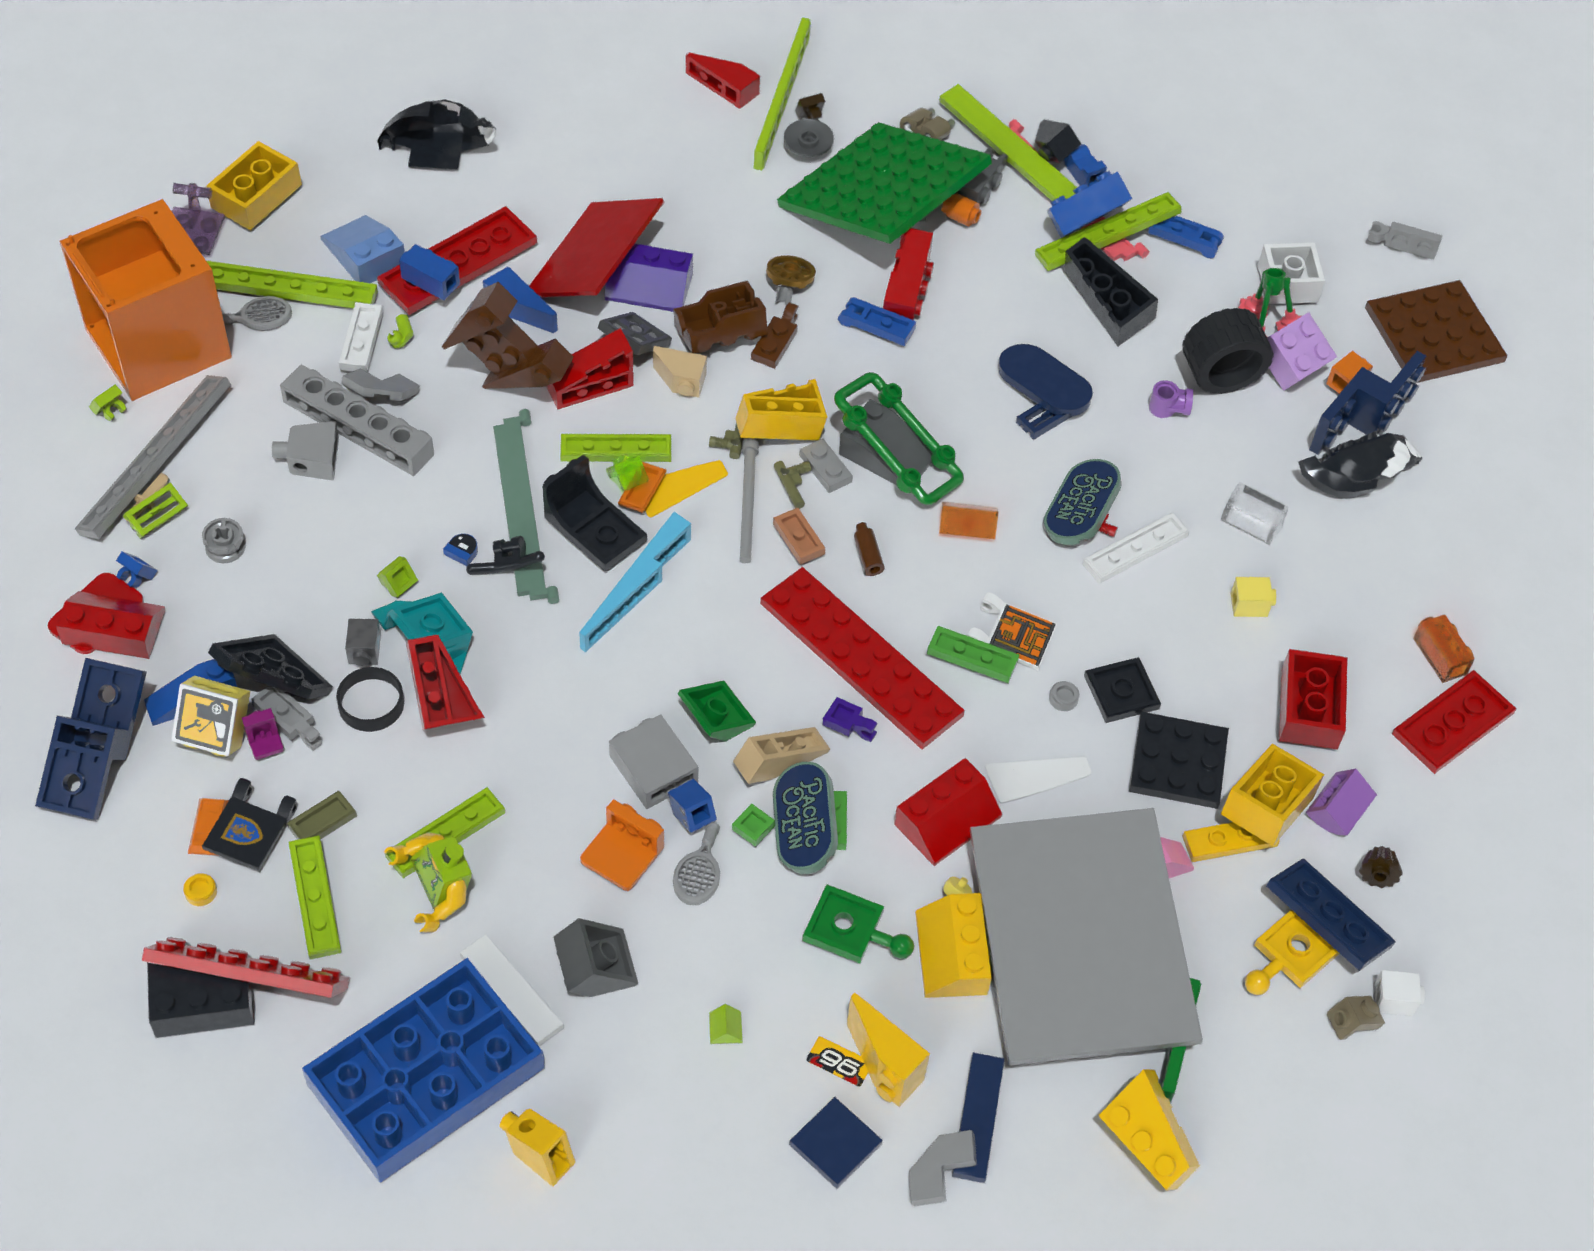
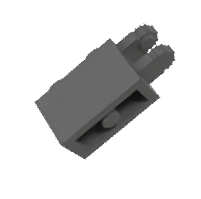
M987 148L984 153L991 155L992 164L955 192L954 195L958 193L978 202L980 205L988 201L991 190L994 187L997 188L1001 183L1003 174L1000 172L1003 170L1008 159L1007 155L1003 153L997 160L994 159V151L991 148Z

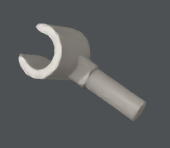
M779 286L775 302L785 301V305L788 302L791 303L793 290L796 287Z

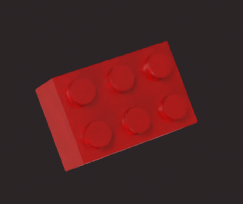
M1294 649L1288 650L1282 666L1279 741L1338 750L1346 732L1348 657Z

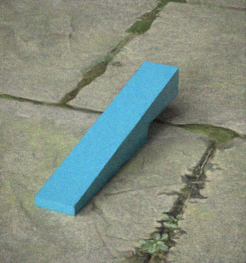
M676 512L672 513L579 632L581 650L586 653L662 582V567L691 541V523Z

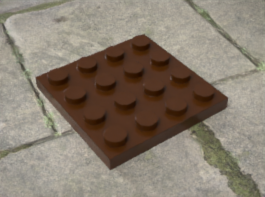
M1461 280L1373 299L1366 303V311L1401 369L1417 351L1426 355L1423 364L1426 370L1419 382L1504 363L1508 356Z

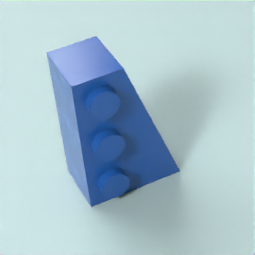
M1107 171L1096 177L1097 183L1091 186L1085 183L1074 189L1075 195L1067 199L1063 195L1050 202L1052 207L1047 210V213L1061 238L1105 216L1112 210L1124 206L1132 199L1118 171L1113 174Z

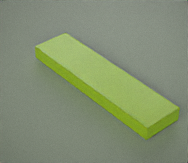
M561 434L560 458L561 461H571L585 455L589 458V462H671V434Z
M486 787L395 846H406V842L425 833L440 834L444 838L455 837L457 842L460 843L505 814V807L490 789ZM395 852L385 853L389 862L395 860ZM410 854L405 863L392 865L403 879L416 871Z
M320 836L289 841L309 959L341 953Z

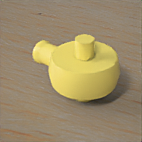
M950 877L943 886V891L946 895L972 893L971 887L967 884L968 880L964 877L961 879Z

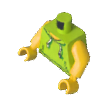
M425 833L406 842V846L387 847L384 854L395 852V860L388 863V865L403 864L408 860L409 854L412 856V864L435 911L432 914L419 913L416 915L414 922H425V926L420 932L429 933L437 931L440 919L445 920L466 902V890L472 874L463 855V847L457 842L455 837L444 838L440 834Z

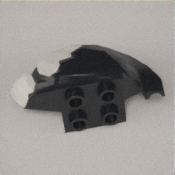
M442 99L413 105L397 113L385 125L378 137L377 143L380 150L385 146L395 150V145L410 148L408 167L458 169L461 151L488 146L495 138L497 129L485 117L479 119L471 109L461 103Z
M1372 432L1357 440H1349L1326 450L1327 456H1325L1326 459L1322 462H1319L1316 456H1312L1298 463L1302 475L1314 487L1331 496L1343 499L1369 494L1377 488L1378 479H1390L1400 474L1403 469L1412 468L1415 464L1421 462L1422 455L1415 446L1407 441L1404 435L1386 433L1378 436L1377 432Z

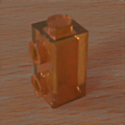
M1445 614L1435 618L1431 616L1419 623L1413 639L1441 682L1445 683L1467 675L1475 660L1473 652L1469 646L1465 645L1458 634L1456 626L1449 621Z

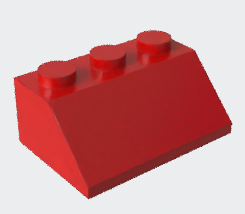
M78 591L64 602L56 627L62 644L150 659L165 612V606Z
M964 758L899 804L896 809L894 825L933 866H936L971 840V827L992 825L1002 817V812L986 778Z

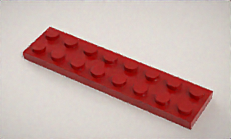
M804 567L798 569L761 597L760 604L922 750L964 717L965 710Z

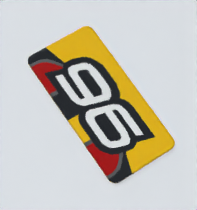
M821 1036L817 1038L806 1058L809 1063L858 1087L862 1085L868 1074L860 1055Z

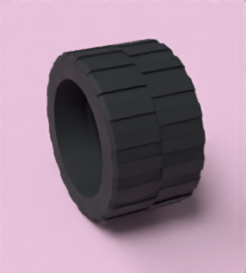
M1241 308L1223 309L1202 318L1191 327L1182 343L1183 353L1197 385L1202 390L1215 394L1234 392L1257 381L1268 370L1274 356L1272 347L1256 314Z

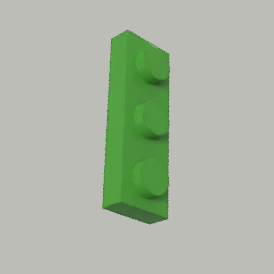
M937 626L927 649L928 655L1009 683L1019 660V654L941 626Z

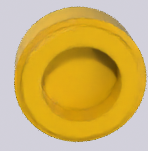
M204 873L192 875L186 880L183 887L187 901L194 906H205L211 903L217 894L214 879Z

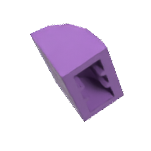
M1356 768L1339 771L1333 775L1306 813L1318 826L1336 835L1347 836L1377 794Z

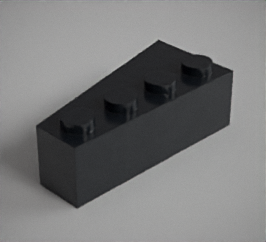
M1086 237L1066 250L1065 272L1117 346H1120L1156 318L1158 298Z

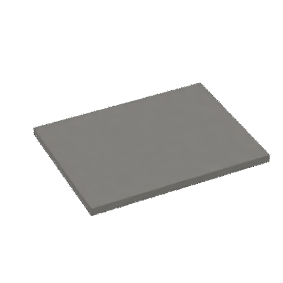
M1154 808L970 828L1009 1065L1202 1044L1203 1038Z

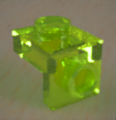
M627 454L612 460L613 466L606 468L610 479L617 476L623 491L649 480L639 455L630 459Z

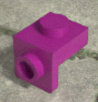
M271 708L255 711L248 716L242 717L246 737L255 760L284 751Z

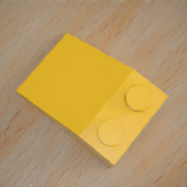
M854 992L850 997L847 1026L878 1094L885 1101H892L900 1107L924 1081L930 1053Z

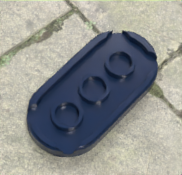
M1016 344L1006 348L1001 353L998 365L1000 376L1028 398L1042 405L1045 410H1049L1050 413L1055 415H1063L1065 413L1070 414V416H1076L1089 408L1093 395L1090 383L1043 349L1030 344Z

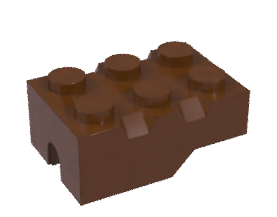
M748 281L708 290L699 302L673 309L675 327L691 353L694 354L704 353L710 350L714 344L730 346L740 337L753 340L768 334L766 307L759 297H755L754 289Z

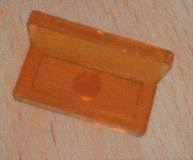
M942 501L940 534L987 539L996 538L999 512L997 507Z

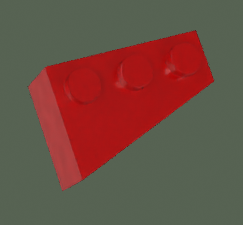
M910 228L901 235L900 249L896 250L895 258L897 259L894 269L890 274L883 309L911 320L915 319V315H921L923 300H920L921 296L926 297L929 281L925 280L926 277L931 278L934 262H930L932 232Z

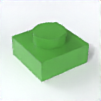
M752 803L732 823V830L755 847L775 827V820Z

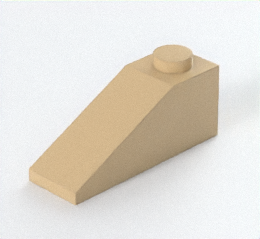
M811 727L748 737L733 762L747 783L750 784L772 780L796 763L810 762L827 754L830 748L817 729Z

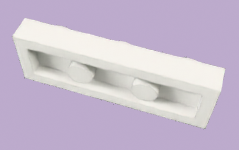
M355 303L339 360L340 370L355 371L361 368L367 372L383 315L382 305Z

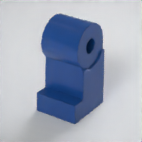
M1085 144L1079 145L1064 159L1066 168L1079 186L1085 183L1088 186L1097 183L1096 177L1107 170V166L1103 161L1098 162L1091 155L1089 148ZM1090 176H1093L1095 180L1089 182Z

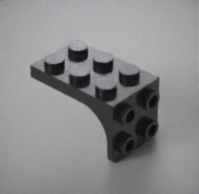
M585 455L571 460L565 468L556 474L550 475L545 480L542 486L545 519L604 571H607L647 541V533L601 493L590 473L589 458Z

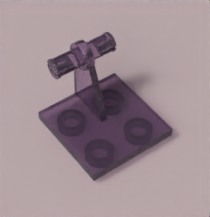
M174 183L173 194L187 195L189 209L173 207L172 213L200 253L210 255L224 222L225 214L201 211L198 197L211 199L212 188L199 187L196 183H189V185Z

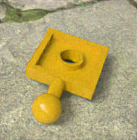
M1291 909L1256 940L1254 946L1272 962L1262 970L1249 972L1245 977V987L1251 994L1262 995L1268 991L1270 980L1282 971L1298 987L1302 988L1340 953ZM1300 940L1306 944L1307 950L1298 951L1292 946L1291 942Z

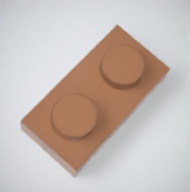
M799 508L773 518L774 527L800 565L825 555V546Z

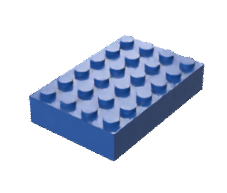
M466 958L302 1067L307 1086L379 1183H381L539 1073L545 1066L543 1051L471 961Z

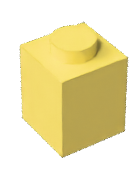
M1270 577L1235 578L1231 590L1234 617H1268L1271 606L1276 604V590L1271 588Z

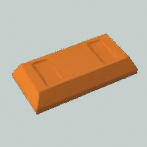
M641 462L619 499L618 505L643 513L667 470Z
M199 798L188 854L217 855L202 849V845L229 800Z

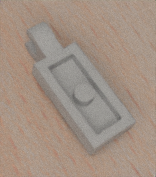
M1373 221L1368 240L1371 242L1386 240L1384 246L1434 260L1443 235L1392 221L1391 226Z
M267 686L251 699L252 705L258 711L272 709L277 728L291 741L299 735L312 751L322 744V741L317 738L320 736V733L311 726L315 723L313 715L286 691Z

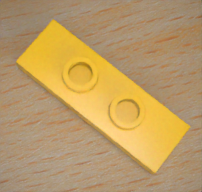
M1234 822L1184 831L1182 835L1191 862L1277 847L1280 842L1278 840L1272 846Z

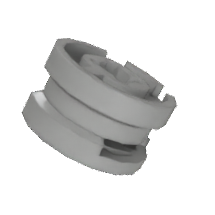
M229 518L215 519L209 522L203 529V544L205 545L206 554L211 560L223 564L230 563L239 559L244 554L246 545L242 527L235 520Z

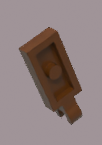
M788 302L782 318L773 316L767 326L768 334L761 336L751 352V360L774 369L777 367L798 332V325L794 324L798 318V314H795L799 308L798 305Z

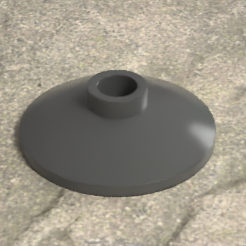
M802 119L791 123L786 128L784 142L787 148L797 155L815 157L831 149L834 142V134L830 127L821 121Z

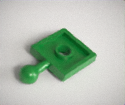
M828 884L824 888L802 938L804 942L860 964L870 941L888 947L891 954L898 959L908 958L914 951V942L910 936L897 934L893 937L876 930L884 912V906ZM840 918H846L852 923V926L847 929H841L836 926L835 921Z

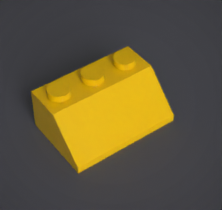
M981 893L949 894L917 909L915 916L924 997L988 995L991 970Z

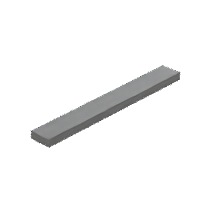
M207 375L76 526L75 530L80 536L99 539L228 389L231 383L227 377Z

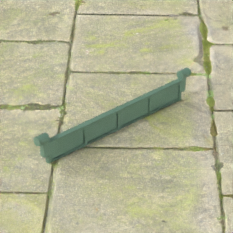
M522 409L519 411V417L503 419L504 424L495 425L493 429L509 539L511 541L512 537L522 536L526 543L525 555L540 551L521 430V426H529L531 424V416L528 409ZM542 562L514 570L519 597L529 595L530 601L547 598L550 604L559 602L558 588L556 586L546 588Z

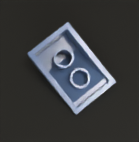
M367 215L320 236L322 242L351 277L358 282L373 283L377 281L378 276L400 265L399 259L405 252L404 244L390 228Z

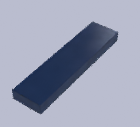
M974 1052L972 1054L959 1132L973 1131L975 1135L977 1165L953 1169L952 1177L985 1183L1005 1058Z

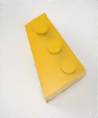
M816 379L808 380L806 385L797 387L793 383L787 385L786 389L774 391L771 388L743 394L735 419L741 438L819 440L827 420V414Z
M1143 1069L1098 1116L1166 1190L1178 1189L1200 1167V1164L1182 1127L1179 1126L1171 1109L1173 1107L1169 1099L1165 1097L1155 1070Z

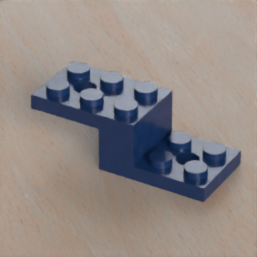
M1417 351L1391 383L1362 367L1321 415L1309 450L1319 455L1325 447L1330 448L1337 438L1338 431L1344 432L1348 425L1366 435L1372 432H1377L1378 434L1380 430L1385 432L1392 422V416L1394 414L1398 416L1404 408L1405 400L1407 398L1411 400L1419 388L1416 382H1419L1426 370L1423 367L1426 355Z
M85 658L71 717H56L35 806L98 820L112 759L126 760L147 671ZM107 686H112L116 692L115 698L107 703L103 699L102 693ZM72 774H76L80 779V786L76 791H71L67 786V780Z

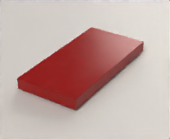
M1473 670L1394 728L1392 735L1430 771L1436 774L1511 717L1517 708Z

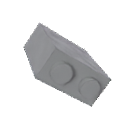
M661 714L654 718H647L637 727L627 732L622 731L609 740L610 758L646 810L668 799V791L692 779L698 782V765Z

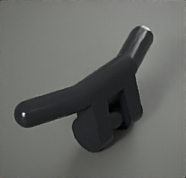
M522 536L512 537L511 541H505L504 539L496 540L493 542L494 562L468 564L466 572L469 575H479L522 569L542 562L545 559V555L542 551L525 555L526 543Z

